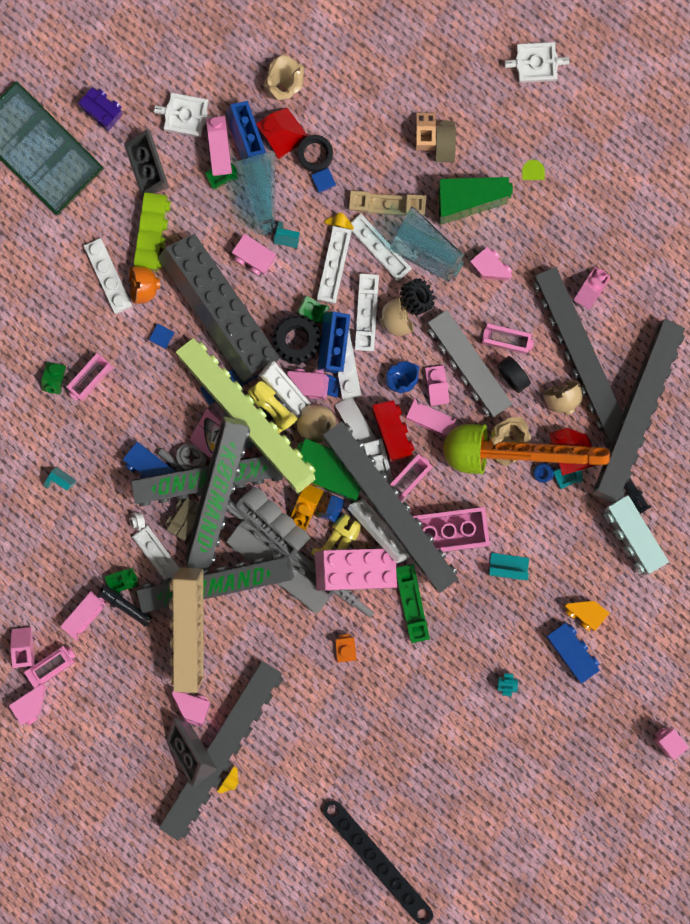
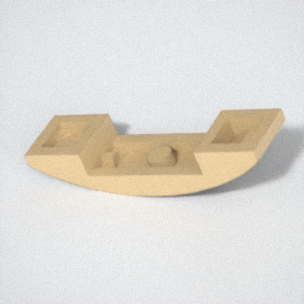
M351 191L349 210L396 216L425 215V195L407 194V196L370 194V192Z

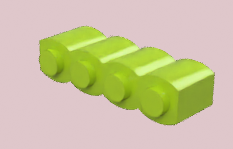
M144 193L134 267L145 266L153 272H158V268H162V263L158 257L160 256L161 249H165L166 238H163L164 230L167 231L168 229L166 212H170L171 201H168L167 195Z

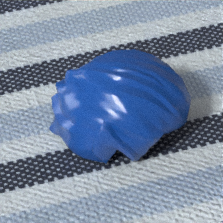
M398 361L395 365H391L387 369L385 376L386 387L398 393L411 391L418 382L420 367L408 361Z

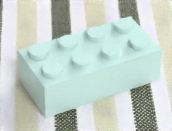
M629 495L604 509L605 514L603 516L608 524H613L616 529L613 531L616 538L624 542L625 547L623 549L628 557H633L636 562L633 565L639 574H651L669 563Z

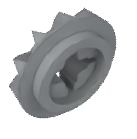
M194 444L182 445L177 451L176 459L178 465L183 470L202 467L206 464V454ZM190 453L192 458L194 459L192 464L189 459H186L188 458Z

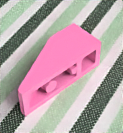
M225 116L206 118L213 176L232 174Z

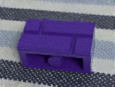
M91 87L79 101L78 105L86 114L107 131H110L122 117L123 113L120 110L122 107L115 100L110 102L106 98L107 94L100 88L96 90Z

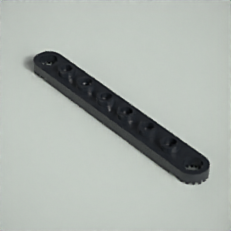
M332 800L327 802L324 806V815L414 920L419 924H429L433 919V911L346 809L338 801ZM330 805H336L339 808V813L336 816L328 814L327 810ZM421 909H426L429 912V917L426 920L418 918V912Z

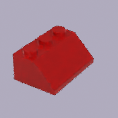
M394 400L372 405V412L390 463L411 457L413 455L412 451L415 450L412 441L407 440L406 433H408L406 423L400 420L399 415H402L399 404L395 405Z

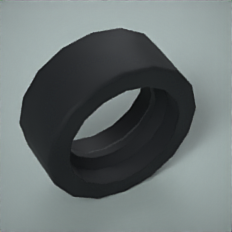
M310 135L304 138L299 144L297 151L299 163L309 172L317 173L327 169L333 159V148L329 140L320 135ZM313 143L324 146L327 153L325 160L316 165L307 162L304 156L307 146Z
M507 356L497 364V368L503 378L517 393H520L531 384L527 374L511 356Z

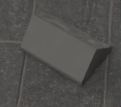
M147 129L124 144L141 197H144L145 192L157 193L169 189L151 131Z
M175 718L166 741L192 787H195L216 771L217 768L191 724Z

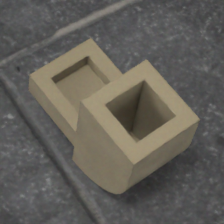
M436 121V162L455 163V121Z

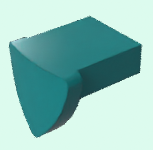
M278 221L274 243L298 248L300 232L283 229L284 222Z
M54 468L43 486L48 489L54 482L68 491L75 485L77 480L61 469Z
M560 469L554 471V477L560 490L576 482H583L582 470L562 475Z

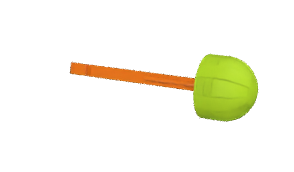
M464 424L454 428L447 435L443 447L444 456L448 464L455 470L468 474L483 475L487 458L574 464L589 463L591 465H605L610 461V451L600 447L588 448L582 446L499 442L493 445L491 441H488L487 426L485 424Z

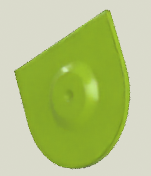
M538 160L527 161L522 168V180H545L543 164Z

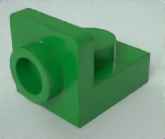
M231 163L232 174L213 176L212 169L205 172L213 190L220 188L230 181L239 179L234 164Z
M133 568L105 576L108 587L117 593L138 587L137 575Z

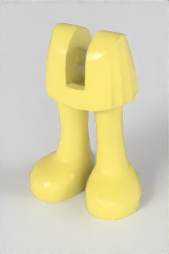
M260 381L248 390L249 396L257 407H262L273 417L275 425L279 429L278 433L286 430L297 421L298 418L295 414L290 412L274 397L276 392L265 382Z
M344 513L333 524L334 530L325 545L320 549H312L311 554L315 557V552L332 550L341 536L343 538L336 550H346L351 541H356L361 523L355 520L349 527V531H347L344 527L347 526L351 516Z

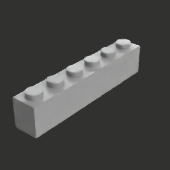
M448 310L428 322L429 328L427 331L433 339L437 338L440 343L438 344L439 349L443 354H448L450 357L448 361L454 370L458 369L462 374L459 376L465 386L468 384L471 387L472 391L470 393L476 401L480 400L483 405L481 409L487 417L491 416L493 419L509 408L512 402Z
M246 520L236 528L227 541L234 551L241 553L249 563H253V559L264 557V560L272 559V555L283 553L277 544L273 543ZM289 557L294 578L290 581L277 583V585L285 588L293 598L304 603L308 610L318 614L335 593V590L316 591V575L297 560Z

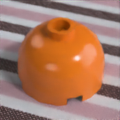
M145 266L130 267L129 283H131L132 289L129 290L133 304L150 302L156 296L157 289H160L159 278H156L154 272Z

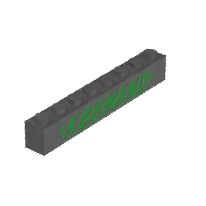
M224 416L222 418L184 558L185 564L189 568H202L209 571L210 566L215 562V548L220 544V530H223L225 526L224 515L230 508L229 497L235 490L234 479L240 471V457L243 458L245 453V439H248L250 435V428L244 420Z
M264 455L240 459V471L238 476H235L234 482L235 488L246 487L245 483L253 482V485L264 483L265 479L271 478L272 481L283 480V477ZM210 465L130 480L134 503L142 507L151 505L150 501L158 500V503L170 501L171 497L176 496L177 499L188 498V494L192 493L200 496L202 495Z
M283 553L272 555V559L264 560V557L253 559V563L246 564L243 561L235 563L234 567L228 569L227 566L215 568L216 571L210 573L208 570H203V600L292 580L294 575L289 555L283 556ZM171 578L160 580V584L153 585V582L142 584V588L137 590L142 613L170 607V601L173 599V592H170Z

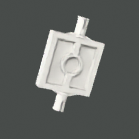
M555 42L517 44L516 60H505V68L516 67L519 74V83L557 81L558 65H569L570 60L569 57H558L555 50Z
M171 93L170 102L167 107L155 105L154 113L165 115L164 131L199 138L202 137L203 128L207 123L206 118L213 117L207 114L209 100Z

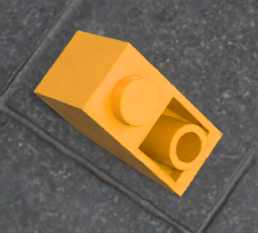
M310 484L302 490L291 515L296 526L306 531L322 497L323 490Z
M596 601L568 603L563 606L566 609L565 613L572 619L578 618L581 621L580 625L588 632L590 630L596 631L610 614Z

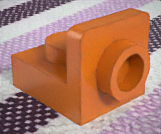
M350 634L339 635V639L335 640L338 663L357 661L355 639L350 638Z

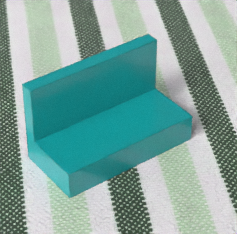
M491 553L488 576L528 581L529 558Z

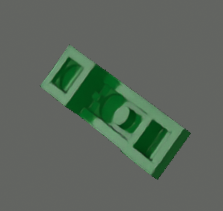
M410 564L396 567V576L411 644L430 640L415 566Z

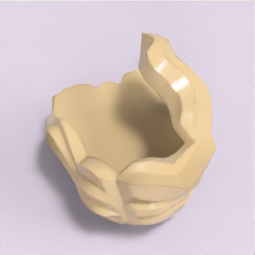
M281 55L278 59H274L269 65L268 75L264 81V88L269 96L273 99L284 100L291 98L293 94L303 87L304 81L303 65L286 55ZM282 84L286 91H280L277 86Z
M513 417L497 424L491 432L489 441L493 445L499 442L530 443L531 435L528 432L529 428L522 417ZM510 432L516 435L517 439L511 440ZM494 459L496 460V462L503 466H508L511 463H515L517 461L506 459Z

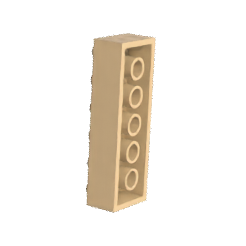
M180 568L177 574H174V579L170 581V592H173V599L170 601V610L173 611V617H171L170 628L173 629L170 646L174 648V655H171L170 661L171 666L174 667V673L171 674V685H174V692L197 693L204 679L203 569Z

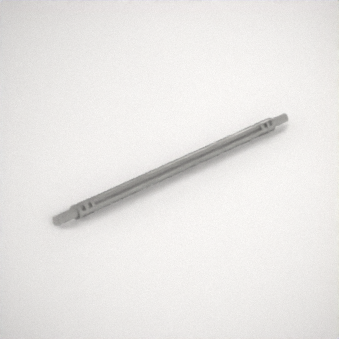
M164 449L159 451L158 455L171 464L175 471L183 470L178 465L177 459ZM229 498L230 508L228 512L241 522L246 520L254 526L251 520L237 509V503ZM298 552L293 558L316 575L315 563ZM335 590L337 596L351 607L359 609L369 618L375 613L363 604L360 598L350 590Z

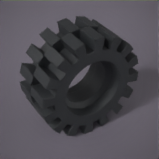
M416 278L401 287L402 291H400V295H402L400 301L404 302L402 304L403 307L406 306V311H410V314H415V316L429 311L435 304L432 301L435 300V296H432L434 292L429 289L431 286L426 285L427 281H422L421 278Z

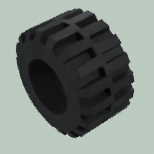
M297 314V316L289 315L288 318L284 317L281 323L278 322L273 332V344L277 354L283 361H288L289 364L296 363L301 365L303 362L308 363V360L313 359L316 353L319 352L321 342L319 328L309 317H302L301 314ZM295 329L303 330L308 336L307 345L300 350H293L286 344V335Z

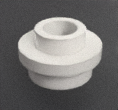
M133 512L129 518L130 525L136 531H140L141 528L145 527L144 517L142 513Z

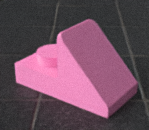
M444 365L425 368L430 406L449 404L448 383L446 382Z

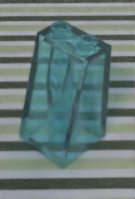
M274 151L237 161L257 234L261 233L262 236L273 233L272 230L276 229V159Z
M411 206L389 251L450 282L451 278H456L464 264L461 261L464 254L419 211Z

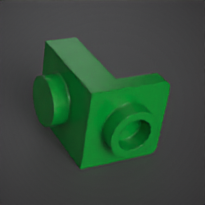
M304 295L296 313L301 314L303 317L307 316L311 321L313 320L315 323L321 324L324 313H328L329 306L323 305Z
M47 362L42 377V391L50 394H61V385L66 372V365Z

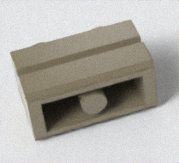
M189 498L180 499L176 505L178 511L174 516L170 515L165 524L168 526L166 530L187 542L191 536L199 504Z

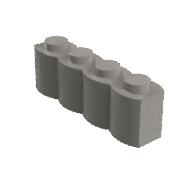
M253 487L236 505L237 509L245 517L249 518L254 526L263 531L268 539L277 544L283 553L291 558L310 540L305 530L296 526L291 517L282 513L279 506L268 500L264 492L256 487Z

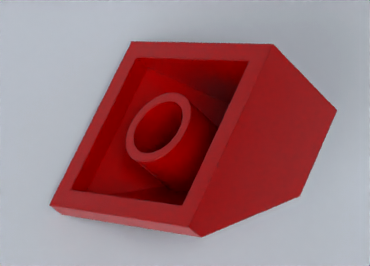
M288 108L273 112L256 124L259 133L278 159L299 146L301 141L308 137Z
M570 428L549 433L551 445L592 447L587 434ZM557 463L562 475L597 466L589 463Z

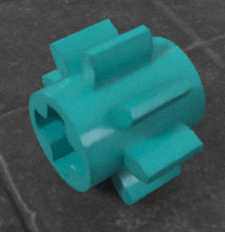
M504 673L503 677H498L497 691H502V696L512 697V693H517L518 678H513L514 674Z

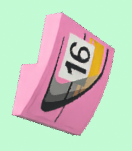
M207 408L190 441L203 453L212 458L223 417Z

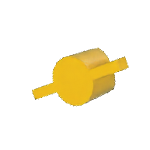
M337 213L335 216L325 220L327 225L354 230V226L343 213Z
M233 767L217 791L218 793L222 794L236 789L239 784L237 767Z

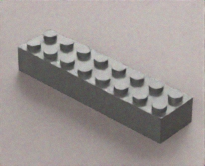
M195 233L163 250L158 257L159 261L243 383L259 375L270 361H275L276 363L280 359Z

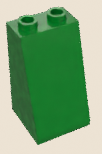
M509 177L440 179L438 186L439 225L507 204L508 199H511V194H513V183H509Z
M306 438L304 443L300 442L297 450L303 456L301 459L305 464L309 462L315 469L313 473L316 479L311 485L355 502L360 493V488L332 450Z

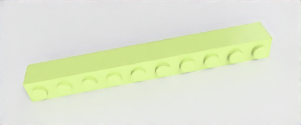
M194 338L176 351L179 360L230 418L246 421L250 428L249 439L295 492L297 494L316 479L313 473L315 469L309 462L306 464L301 459L303 456L296 448L293 450L289 446L291 443L285 435H279L277 432L279 429L272 421L268 422L265 419L267 416L260 407L258 409L255 408L253 399L248 394L244 395L241 392L243 389L239 383L231 381V375L225 368L221 369L218 366L219 362L215 356L207 354L205 345L201 341L198 343Z

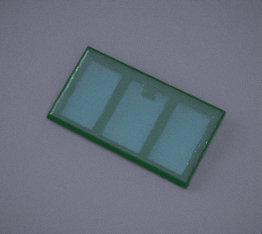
M18 81L0 97V160L58 216L105 168Z

